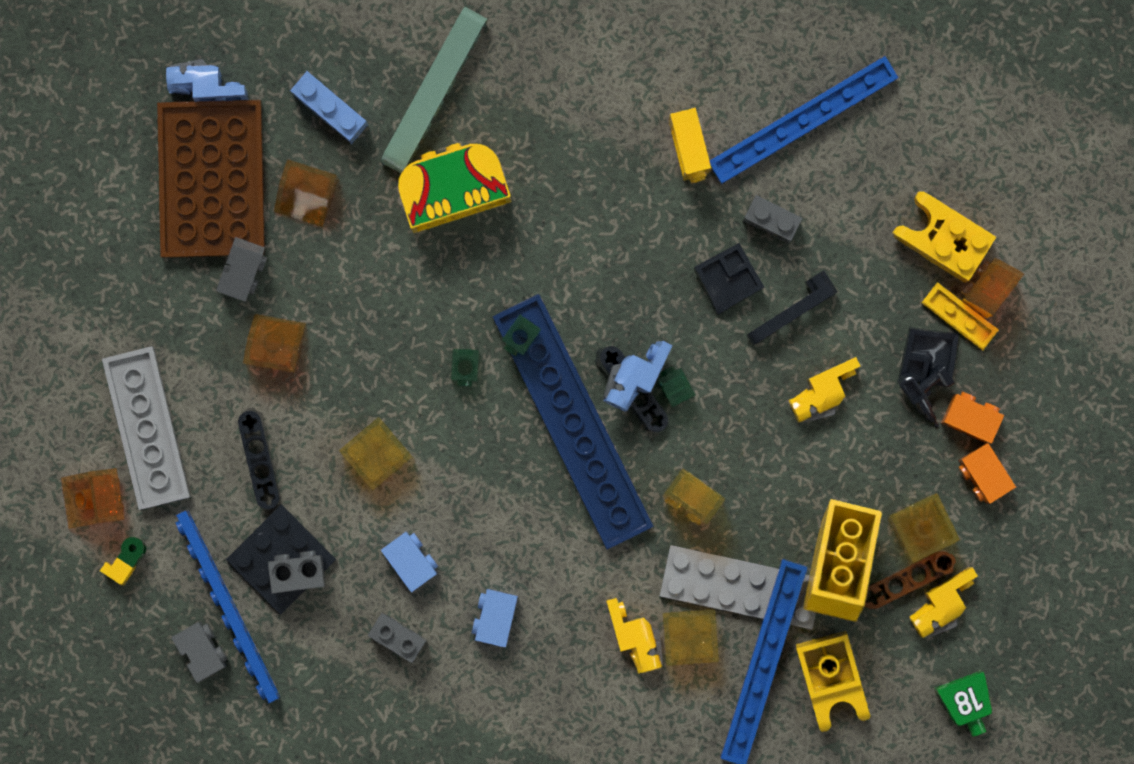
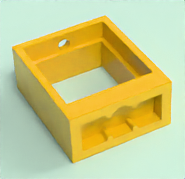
M696 108L670 114L668 122L683 180L690 179V183L705 180V177L711 170V165Z

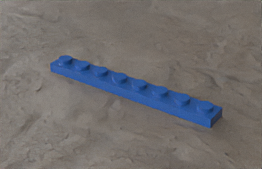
M886 56L882 57L711 159V169L720 184L725 183L898 79L897 74Z
M184 511L176 515L179 520L176 522V526L182 536L186 535L190 542L187 545L189 553L193 559L198 558L202 566L199 569V573L205 583H210L213 589L210 595L215 605H221L225 613L222 615L223 622L228 630L233 629L236 638L233 639L239 653L244 652L248 660L245 662V666L251 677L255 675L259 682V685L256 686L262 700L267 698L269 703L280 698L190 512Z
M785 559L781 560L720 756L723 760L736 764H747L806 575L807 566Z

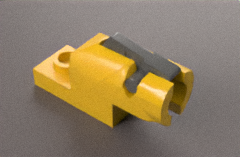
M856 357L809 378L807 381L811 390L805 389L795 398L789 400L799 423L835 414L836 406L845 398L844 391L837 377L841 376L842 380H845L857 374L855 369L859 368L860 364Z
M968 567L925 593L931 604H924L916 613L909 616L921 638H929L957 626V618L961 616L966 607L956 589L959 588L960 591H963L974 584L973 579L978 576L973 567Z
M617 598L606 600L620 651L631 649L629 654L636 665L638 673L661 668L663 657L660 631L652 628L651 624L644 617L623 623L622 618L627 617L624 603H618Z

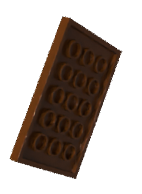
M234 100L157 103L160 257L229 256L235 237L265 247L262 101Z

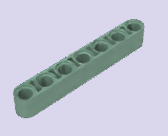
M467 7L463 8L380 161L382 164L402 173L408 162L412 161L419 148L420 140L424 139L432 125L430 123L432 118L436 117L444 103V96L450 92L456 81L455 77L458 71L461 72L468 59L467 55L470 49L473 50L481 35L479 33L482 27L486 26L487 18Z

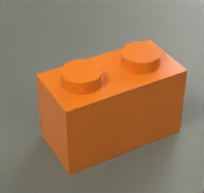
M962 392L961 395H953L941 423L979 441L992 444L1004 417L1003 414L998 413L1000 408L989 403H985L984 406L975 402L976 397Z
M989 443L983 444L959 460L961 466L958 468L966 480L971 479L975 485V488L972 490L980 502L985 501L986 504H990L1016 488Z

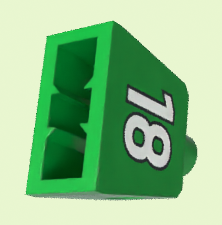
M983 671L975 672L934 688L956 726L967 723L972 737L986 732L982 717L992 714V708Z

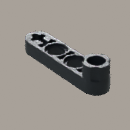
M824 270L805 282L811 294L747 334L753 346L838 292Z
M602 347L596 351L595 363L600 369H603L609 378L612 366L621 364L626 357L617 347ZM606 352L613 355L612 363L605 362L607 358ZM651 392L644 393L647 398L646 404L643 407H638L633 401L630 408L648 431L660 432L667 427V414ZM652 405L654 407L650 409L652 415H660L661 417L658 421L659 427L657 425L651 426L650 422L653 419L649 413L642 414L643 411L648 410Z
M255 408L245 409L238 419L245 456L258 505L264 509H272L280 500V491L263 423L264 416L262 412L257 411ZM247 415L257 419L253 427L245 423ZM258 430L261 432V435L254 434L248 438L246 437V434L251 432H257ZM252 440H260L263 443L264 449L261 453L255 454L250 451L249 443ZM258 465L268 467L270 474L267 478L261 479L256 476L255 468ZM272 481L273 485H268L269 493L275 495L271 500V504H268L267 500H262L261 497L264 496L265 489L264 486L259 488L258 484H266Z

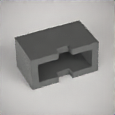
M756 195L743 222L789 244L802 217Z
M235 237L226 262L231 266L225 265L216 291L245 302L248 294L254 295L258 280H255L254 277L257 271L262 272L267 257L263 256L265 247Z
M202 621L171 637L181 656L187 654L191 663L187 664V667L197 683L225 668L227 665L224 661L228 660L222 647L216 648L212 641L215 635L208 623L203 625Z

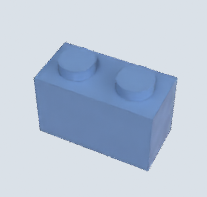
M405 532L381 551L408 589L413 592L438 574L435 570L438 565L430 554L425 557L420 547L423 544L415 533L409 535L408 532Z
M487 589L486 594L481 593L478 608L482 609L480 619L475 618L471 633L476 634V641L506 648L518 596Z

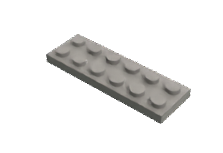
M151 346L103 358L102 362L139 510L190 498L154 347Z
M670 545L659 596L763 619L779 569ZM805 575L790 625L813 629L816 612L804 610L805 595L809 581V575Z

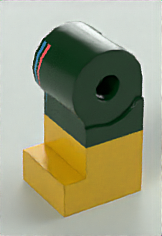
M137 537L126 538L121 545V552L114 563L105 562L100 571L117 583L125 585L146 552L144 541Z

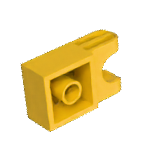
M917 192L914 198L915 204L926 213L928 218L927 227L922 231H914L905 226H898L893 230L892 235L895 239L964 283L968 282L993 244L996 236L925 192ZM961 241L964 251L960 250L957 252L955 250L956 245L953 242Z
M842 631L796 644L820 731H829L831 728L829 713L831 707L837 702L845 701L850 703L855 708L860 720H869L870 713L847 632ZM826 659L836 662V664H832L833 668L827 670L826 666L821 667Z

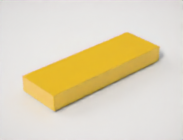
M938 282L921 302L982 351L999 331Z

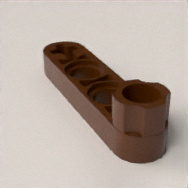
M935 552L867 586L865 598L868 597L867 592L870 590L873 593L881 591L878 587L883 584L884 591L889 598L885 600L884 595L876 598L877 603L875 605L865 600L864 606L868 609H877L946 574H950L956 563L955 557L948 552ZM940 556L947 558L949 561L946 563L945 570L937 567ZM929 561L930 565L932 566L933 572L936 573V575L932 577L930 569L925 564V562ZM915 567H922L925 570L926 576L921 582L914 581L911 576L912 570ZM894 578L899 579L903 585L902 590L896 594L890 592L888 588V583Z

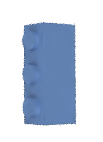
M308 71L290 90L293 96L350 144L368 126L365 119Z

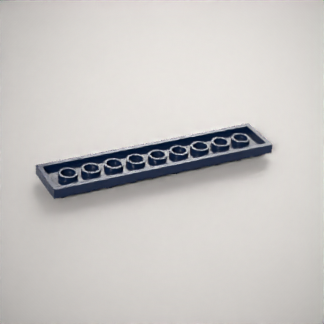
M537 294L492 316L606 549L614 547L654 527L540 295Z

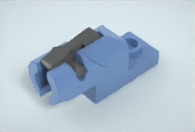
M203 59L174 64L166 68L167 89L169 93L190 95V92H193L195 102L248 100V92L245 85H241L238 82H229L225 86H221V72L219 68L207 65Z
M658 341L648 349L646 354L648 361L630 355L623 359L621 364L613 365L603 395V401L617 409L628 411L630 405L639 394L636 392L637 390L643 393L651 392L672 345L665 341Z

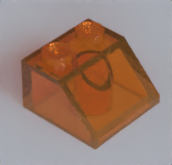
M287 159L278 187L274 212L323 227L339 180L338 176Z
M997 258L992 259L990 262L985 260L977 271L980 276L975 283L970 280L961 293L965 296L961 301L984 319H987L995 314L1024 276V273Z
M255 314L247 338L243 364L297 374L306 323Z
M117 468L61 477L69 529L124 520V506L121 500Z

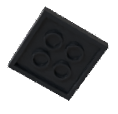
M281 504L226 560L282 614L307 589L272 593L268 562L274 561V556L289 554L290 559L300 558V552L315 551L316 556L322 555L325 572L337 559ZM307 562L303 567V573L307 577H313L317 572V568L312 562ZM284 565L280 566L277 570L278 578L283 581L289 579L291 575L290 569Z

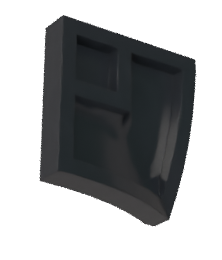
M740 243L693 268L717 316L765 288Z
M909 327L898 377L905 373H911L917 382H923L942 364L952 378L959 334ZM941 380L935 384L939 386H944Z

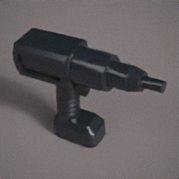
M942 364L920 384L917 383L911 373H905L897 380V383L919 414L924 415L926 420L932 423L935 428H938L939 424L936 421L932 405L927 396L932 394L929 389L940 380L946 387L955 384Z

